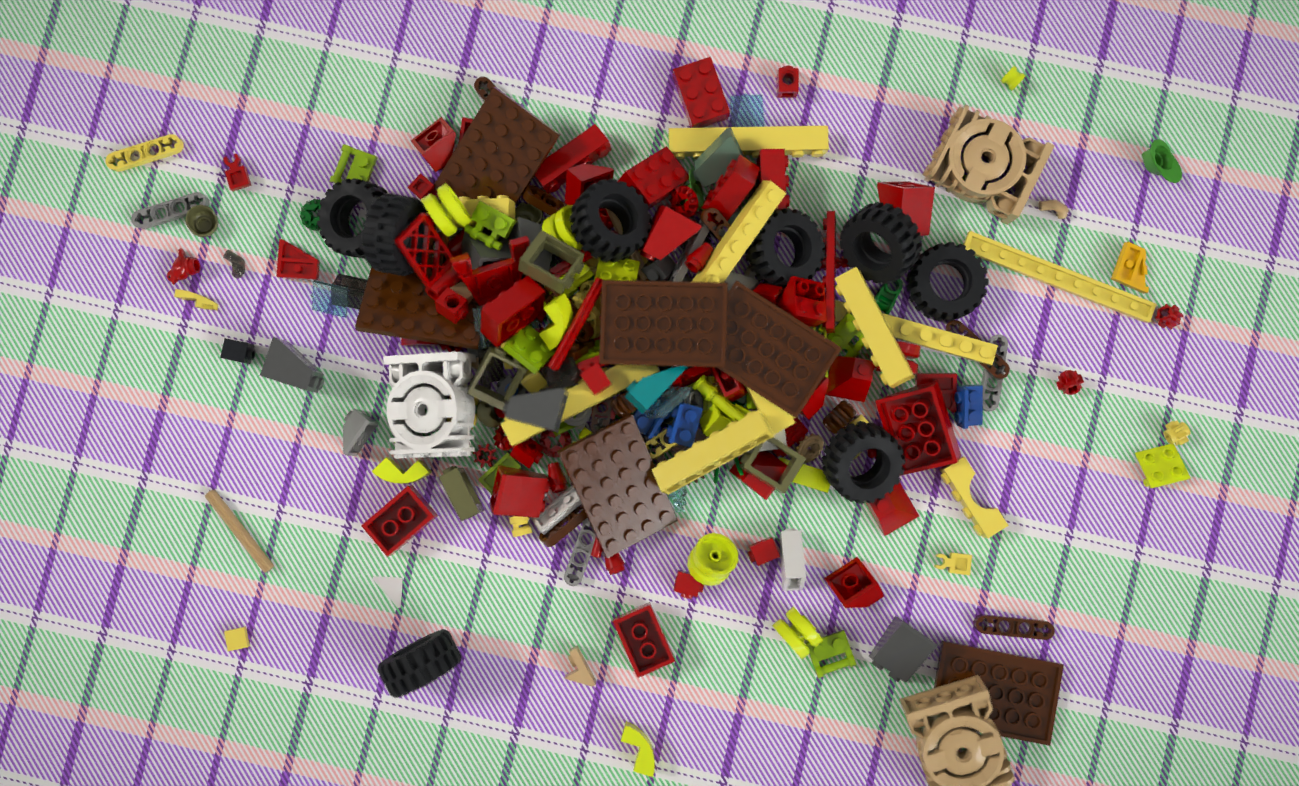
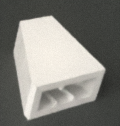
M793 528L781 531L779 538L782 591L803 590L806 580L802 532Z

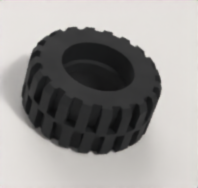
M355 178L352 180L344 179L341 183H335L332 186L333 189H328L325 193V199H321V208L317 213L319 216V221H317L318 227L321 228L319 232L321 237L326 239L325 244L332 248L334 252L345 256L365 258V251L362 250V232L355 237L353 236L349 228V216L353 207L361 201L364 203L366 210H370L371 204L378 197L387 194V190L377 184Z
M605 179L599 180L587 188L576 199L571 208L570 222L573 223L571 230L572 233L576 234L575 240L577 243H581L582 249L585 252L591 253L590 256L595 259L600 257V260L604 262L609 260L611 262H618L631 256L643 246L652 228V224H649L652 218L651 214L648 213L650 210L648 204L644 203L643 196L641 194L638 195L634 187H628L625 182L620 181L617 183L615 179H609L608 181ZM599 207L612 211L619 218L623 229L622 235L610 231L603 224L599 214Z
M396 194L382 195L371 204V209L367 211L366 220L363 222L362 227H364L361 238L363 239L362 250L365 251L364 257L368 264L376 271L406 276L415 271L394 240L420 213L426 214L428 211L417 198ZM423 222L418 227V234H424L425 225ZM408 236L403 241L406 248H411L412 236ZM424 237L417 238L416 249H423ZM416 252L415 261L417 264L422 262V252Z
M882 202L868 204L852 216L843 226L840 234V247L843 249L842 255L844 259H847V264L850 268L857 267L861 271L865 280H873V283L878 284L881 282L883 284L895 282L920 257L922 243H920L921 235L917 232L918 227L916 223L910 220L909 214L905 215L901 208H894L892 204L886 203L884 205ZM870 232L879 235L886 241L891 254L881 251L874 244Z
M790 208L773 212L750 244L745 258L746 261L750 262L751 266H749L751 272L756 273L755 277L759 281L764 280L763 283L786 288L792 276L812 279L816 275V271L820 270L822 266L820 261L824 260L825 253H822V249L825 248L824 242L821 240L823 236L821 231L818 232L816 228L818 225L815 221L811 222V217L806 213L802 214L800 210H791ZM778 231L786 234L794 245L795 257L790 267L783 264L775 253L774 240Z
M948 242L946 244H936L920 255L919 259L910 268L911 271L907 274L906 279L909 281V284L906 285L907 292L910 291L911 293L909 299L911 302L914 301L917 306L915 308L918 312L922 310L927 318L933 317L936 321L945 320L947 322L970 314L983 302L982 298L987 293L985 286L989 284V279L985 278V274L988 272L987 268H982L980 264L983 262L981 257L976 258L974 256L976 253L974 250H966V245L963 244L956 246L954 242ZM941 264L950 265L961 274L964 286L962 294L957 299L951 301L944 300L932 290L930 274L936 266Z
M857 422V425L851 423L847 425L846 429L841 428L838 430V434L830 438L829 441L831 443L829 446H825L824 452L826 456L822 457L823 473L829 484L846 500L850 502L855 501L858 504H863L865 501L873 503L877 498L879 500L884 498L886 493L890 494L894 490V485L899 484L901 480L899 477L903 475L905 469L902 466L905 464V457L902 455L904 451L899 442L881 426L871 422ZM866 449H876L877 456L872 468L862 475L850 476V466L853 459Z
M441 629L418 639L379 663L377 671L390 696L398 698L414 692L448 673V671L455 668L461 662V654L450 632L446 629Z

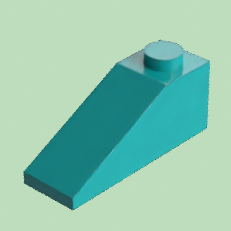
M677 366L644 377L639 382L634 380L626 388L629 392L624 397L641 413H644L688 366Z

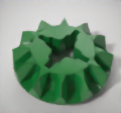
M319 199L306 201V204L301 207V214L299 215L302 224L314 231L321 230L317 223L319 218L315 217L313 219L309 212H316L317 209L320 210L321 200Z

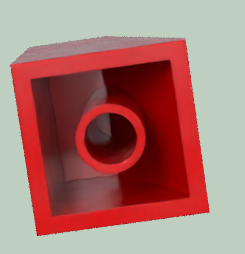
M910 181L877 182L879 201L884 205L888 203L892 204L894 208H901L905 215L909 214L910 220L916 223L918 227L917 232L921 236L929 235L935 187Z
M659 205L650 222L652 228L648 233V239L639 248L641 250L640 255L651 261H654L655 258L662 260L698 232L702 226L667 206Z
M498 465L489 503L492 513L494 515L539 518L540 512H543L545 508L544 494L548 493L550 481H548L546 474Z

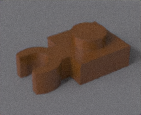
M594 339L585 343L574 341L565 358L576 361L585 354H588V349H593L595 346Z

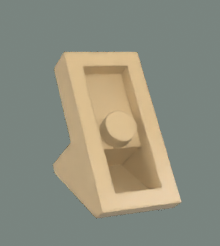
M578 645L571 648L568 658L572 666H577V669L566 674L565 679L591 687L596 685V679Z

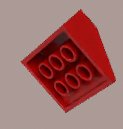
M938 380L917 385L875 400L883 428L899 442L904 451L902 454L905 457V464L902 465L905 468L903 475L958 463L961 453Z

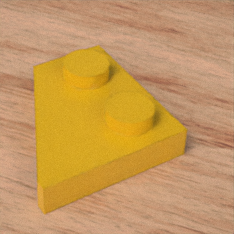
M1124 242L1111 280L1143 294L1148 293L1149 287H1146L1145 275L1148 274L1145 264L1146 249L1130 242Z

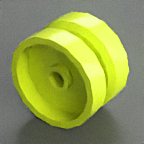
M445 183L437 189L440 200L435 195L429 194L422 199V202L434 223L447 237H450L457 232L454 220L460 226L465 227L472 222V218L451 187Z
M566 205L543 221L542 231L572 248L580 250L583 246L580 242L577 243L575 240L576 234L572 233L571 230L573 223L570 222V214L572 213L571 208L573 205Z
M717 533L706 534L698 540L695 547L691 550L687 558V567L693 578L701 584L708 586L719 585L727 579L736 567L738 551L734 543L724 535Z
M792 607L786 612V617L792 623L790 627L783 619H778L772 626L803 660L810 653V649L803 642L805 639L813 647H817L824 640L815 631L816 628L812 623Z

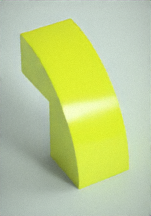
M565 293L552 299L544 307L553 322L548 324L539 335L549 350L554 349L562 341L573 321L572 307Z
M386 457L372 471L376 476L385 481L399 484L416 482L432 473L422 460H417L404 472L391 457Z
M779 458L786 465L790 462L788 459ZM805 464L801 466L792 481L793 483L828 493L830 488L823 470Z
M626 721L621 742L639 747L633 771L653 777L655 759L651 742L640 728Z

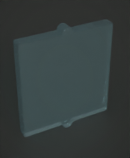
M762 94L730 96L732 127H764Z
M314 280L313 293L311 294L312 310L346 318L347 307L350 303L348 301V288Z

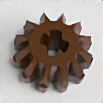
M628 390L618 395L610 403L613 408L612 410L619 418H623L637 409L624 397L629 392Z
M845 400L841 401L823 419L822 423L833 434H837L838 430L844 428L856 416L857 411L850 403Z

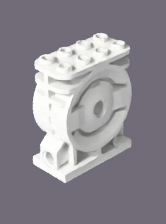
M444 352L383 356L384 365H389V382L394 386L387 401V419L390 430L395 435V438H389V442H395V450H390V454H394V458L471 456V452H475V447L470 448V440L475 439V435H470V430L474 427L475 401L473 396L467 394V383L472 379V363L476 362V354ZM423 383H428V384H431V385L437 387L439 390H437V389H435V388H432V387H420V386H421ZM444 395H450L451 399L446 400ZM426 406H427V408H428L427 414L425 413V407H426ZM447 418H452L451 422L445 421ZM437 431L436 433H434V434H432V435H430V436H426V437H422V436H420V435L418 434V433H432V432Z

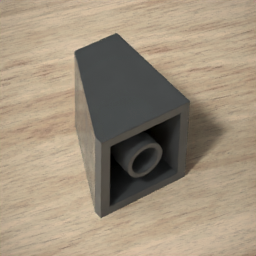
M518 217L507 240L510 241L527 236L531 245L542 230V225ZM543 249L533 264L549 272L552 253ZM523 273L521 280L524 279L527 275Z
M483 230V233L490 236L492 231ZM464 232L461 244L462 255L466 253L469 255L472 270L510 259L511 250L507 238L499 237L498 241L503 246L498 251L493 247L490 249L485 246L484 242L478 239H472L468 233Z
M276 337L272 338L260 376L318 393V390H321L324 385V374L290 342Z
M559 388L510 397L509 401L505 402L503 413L506 419L558 432L569 392L566 389Z
M895 616L869 657L873 660L871 664L881 671L883 668L890 671L888 675L897 682L900 679L907 682L937 648L938 644Z

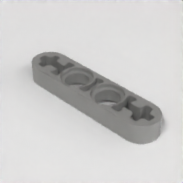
M191 193L137 210L132 214L131 222L140 229L152 228L186 217L187 211L193 206H197L193 204L198 202L197 198L203 200L200 202V205L209 207V199L202 193ZM179 203L185 205V209L181 213H177L175 210L176 205ZM159 209H165L166 211L165 217L162 219H158L156 215ZM141 216L147 218L143 220V224L138 222V220H141Z
M1001 334L992 336L988 343L993 344L994 341L999 339L1002 346L998 347L997 353H1001V355H997L1006 361L1007 338ZM998 367L995 373L997 375L1000 373L1004 375L1003 370L1005 367ZM983 369L981 382L983 386V411L990 412L996 410L999 405L1003 379H995L997 385L991 389L987 386V379L992 376ZM985 391L995 392V395H990V401L993 402V405H990L989 408L984 403L985 400L989 399V394H985Z
M588 518L582 524L564 574V580L569 586L580 584L593 549L596 535L592 530L584 529L585 525L590 527ZM590 533L593 536L592 543L584 544L581 540L582 535ZM577 552H583L586 555L584 563H577L574 557ZM571 563L577 567H583L582 571L578 569L576 576L579 577V580L575 579L574 582H571L570 577H568V573L572 574L575 568L571 567Z

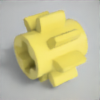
M1176 420L1165 425L1167 430L1163 432V435L1168 443H1175L1176 446H1181L1189 441L1187 436L1191 432L1184 422L1179 423Z

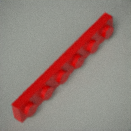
M827 211V218H823V230H827V237H823L824 249H826L823 269H826V276L822 277V283H825L827 322L823 323L822 327H826L827 333H835L836 214L835 211Z

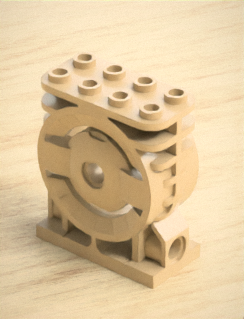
M966 104L963 107L959 106L949 121L950 126L944 131L940 139L943 142L935 149L931 157L933 160L923 172L924 180L926 182L930 180L935 182L936 187H945L947 192H951L963 201L986 203L988 212L1001 218L1000 222L1008 225L1020 216L1055 145L1049 142L1042 144L1030 137L1022 140L1020 135L1005 122L990 119L991 117L989 116L984 118L979 115L980 111L975 110L972 112L968 110L969 106ZM976 134H984V135H982V136H978V137L974 138L972 141H970V142L967 144V146L965 147V149H964V151H963V154H962V164H961V156H960V155H961V150H962V147H963L964 143H965L971 136H973V135H976ZM981 155H985L989 162L985 163L982 161ZM1010 160V169L1006 176L997 182L988 183L986 189L981 190L985 182L995 180L1004 173ZM966 171L967 176L965 180H963L962 177L964 175V172ZM1012 186H1014L1015 188L1014 195H1011L1005 191H1007Z
M979 675L900 698L911 733L916 735L918 755L928 786H1011L1015 781L1000 733L995 723L989 717L993 710L989 699L990 695ZM973 729H976L977 731H979L980 733H983V734H980V735H979V734H978L975 730H973ZM960 748H965L963 752H957Z

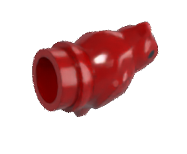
M182 248L179 249V256L174 261L171 270L167 273V279L175 285L179 280H184L189 275L199 273V260L196 257H186Z

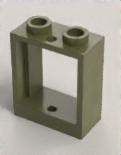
M541 230L520 258L518 270L557 293L562 294L565 289H569L572 286L575 274L579 275L585 265L583 263L584 254ZM543 249L572 264L562 280L533 264Z
M490 346L468 386L467 394L503 411L505 402L509 401L510 397H513L527 368L514 357L506 354L507 352L503 348ZM492 356L518 368L504 396L478 384Z
M772 437L767 442L792 457L778 482L750 466L764 442L742 455L740 468L779 493L785 494L806 458Z
M451 466L442 471L444 475L440 476L439 479L460 521L467 520L484 511L464 468Z

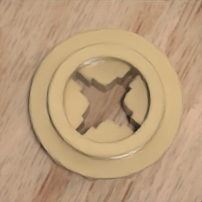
M812 433L809 437L805 436L803 441H799L800 445L795 449L797 453L806 458L804 463H808L819 456L823 449L824 441L819 435Z

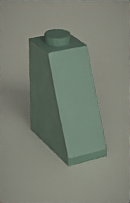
M731 127L727 128L694 162L695 170H693V175L697 182L700 181L702 187L717 182L721 174L724 175L727 171L726 168L732 159L736 160L739 155L744 157Z

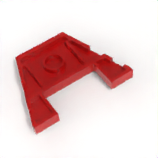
M527 236L509 241L510 259L472 270L470 257L467 253L449 259L451 265L479 306L493 301L502 291H507L516 281L522 278L523 273L518 268L520 258L530 245V240Z

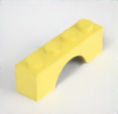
M965 456L960 457L958 463L945 465L939 469L942 473L940 475L941 479L952 488L951 494L957 502L960 501L964 507L962 509L967 519L971 518L974 523L973 529L979 537L990 538L1009 526L998 508H982L972 499L970 483L975 472Z

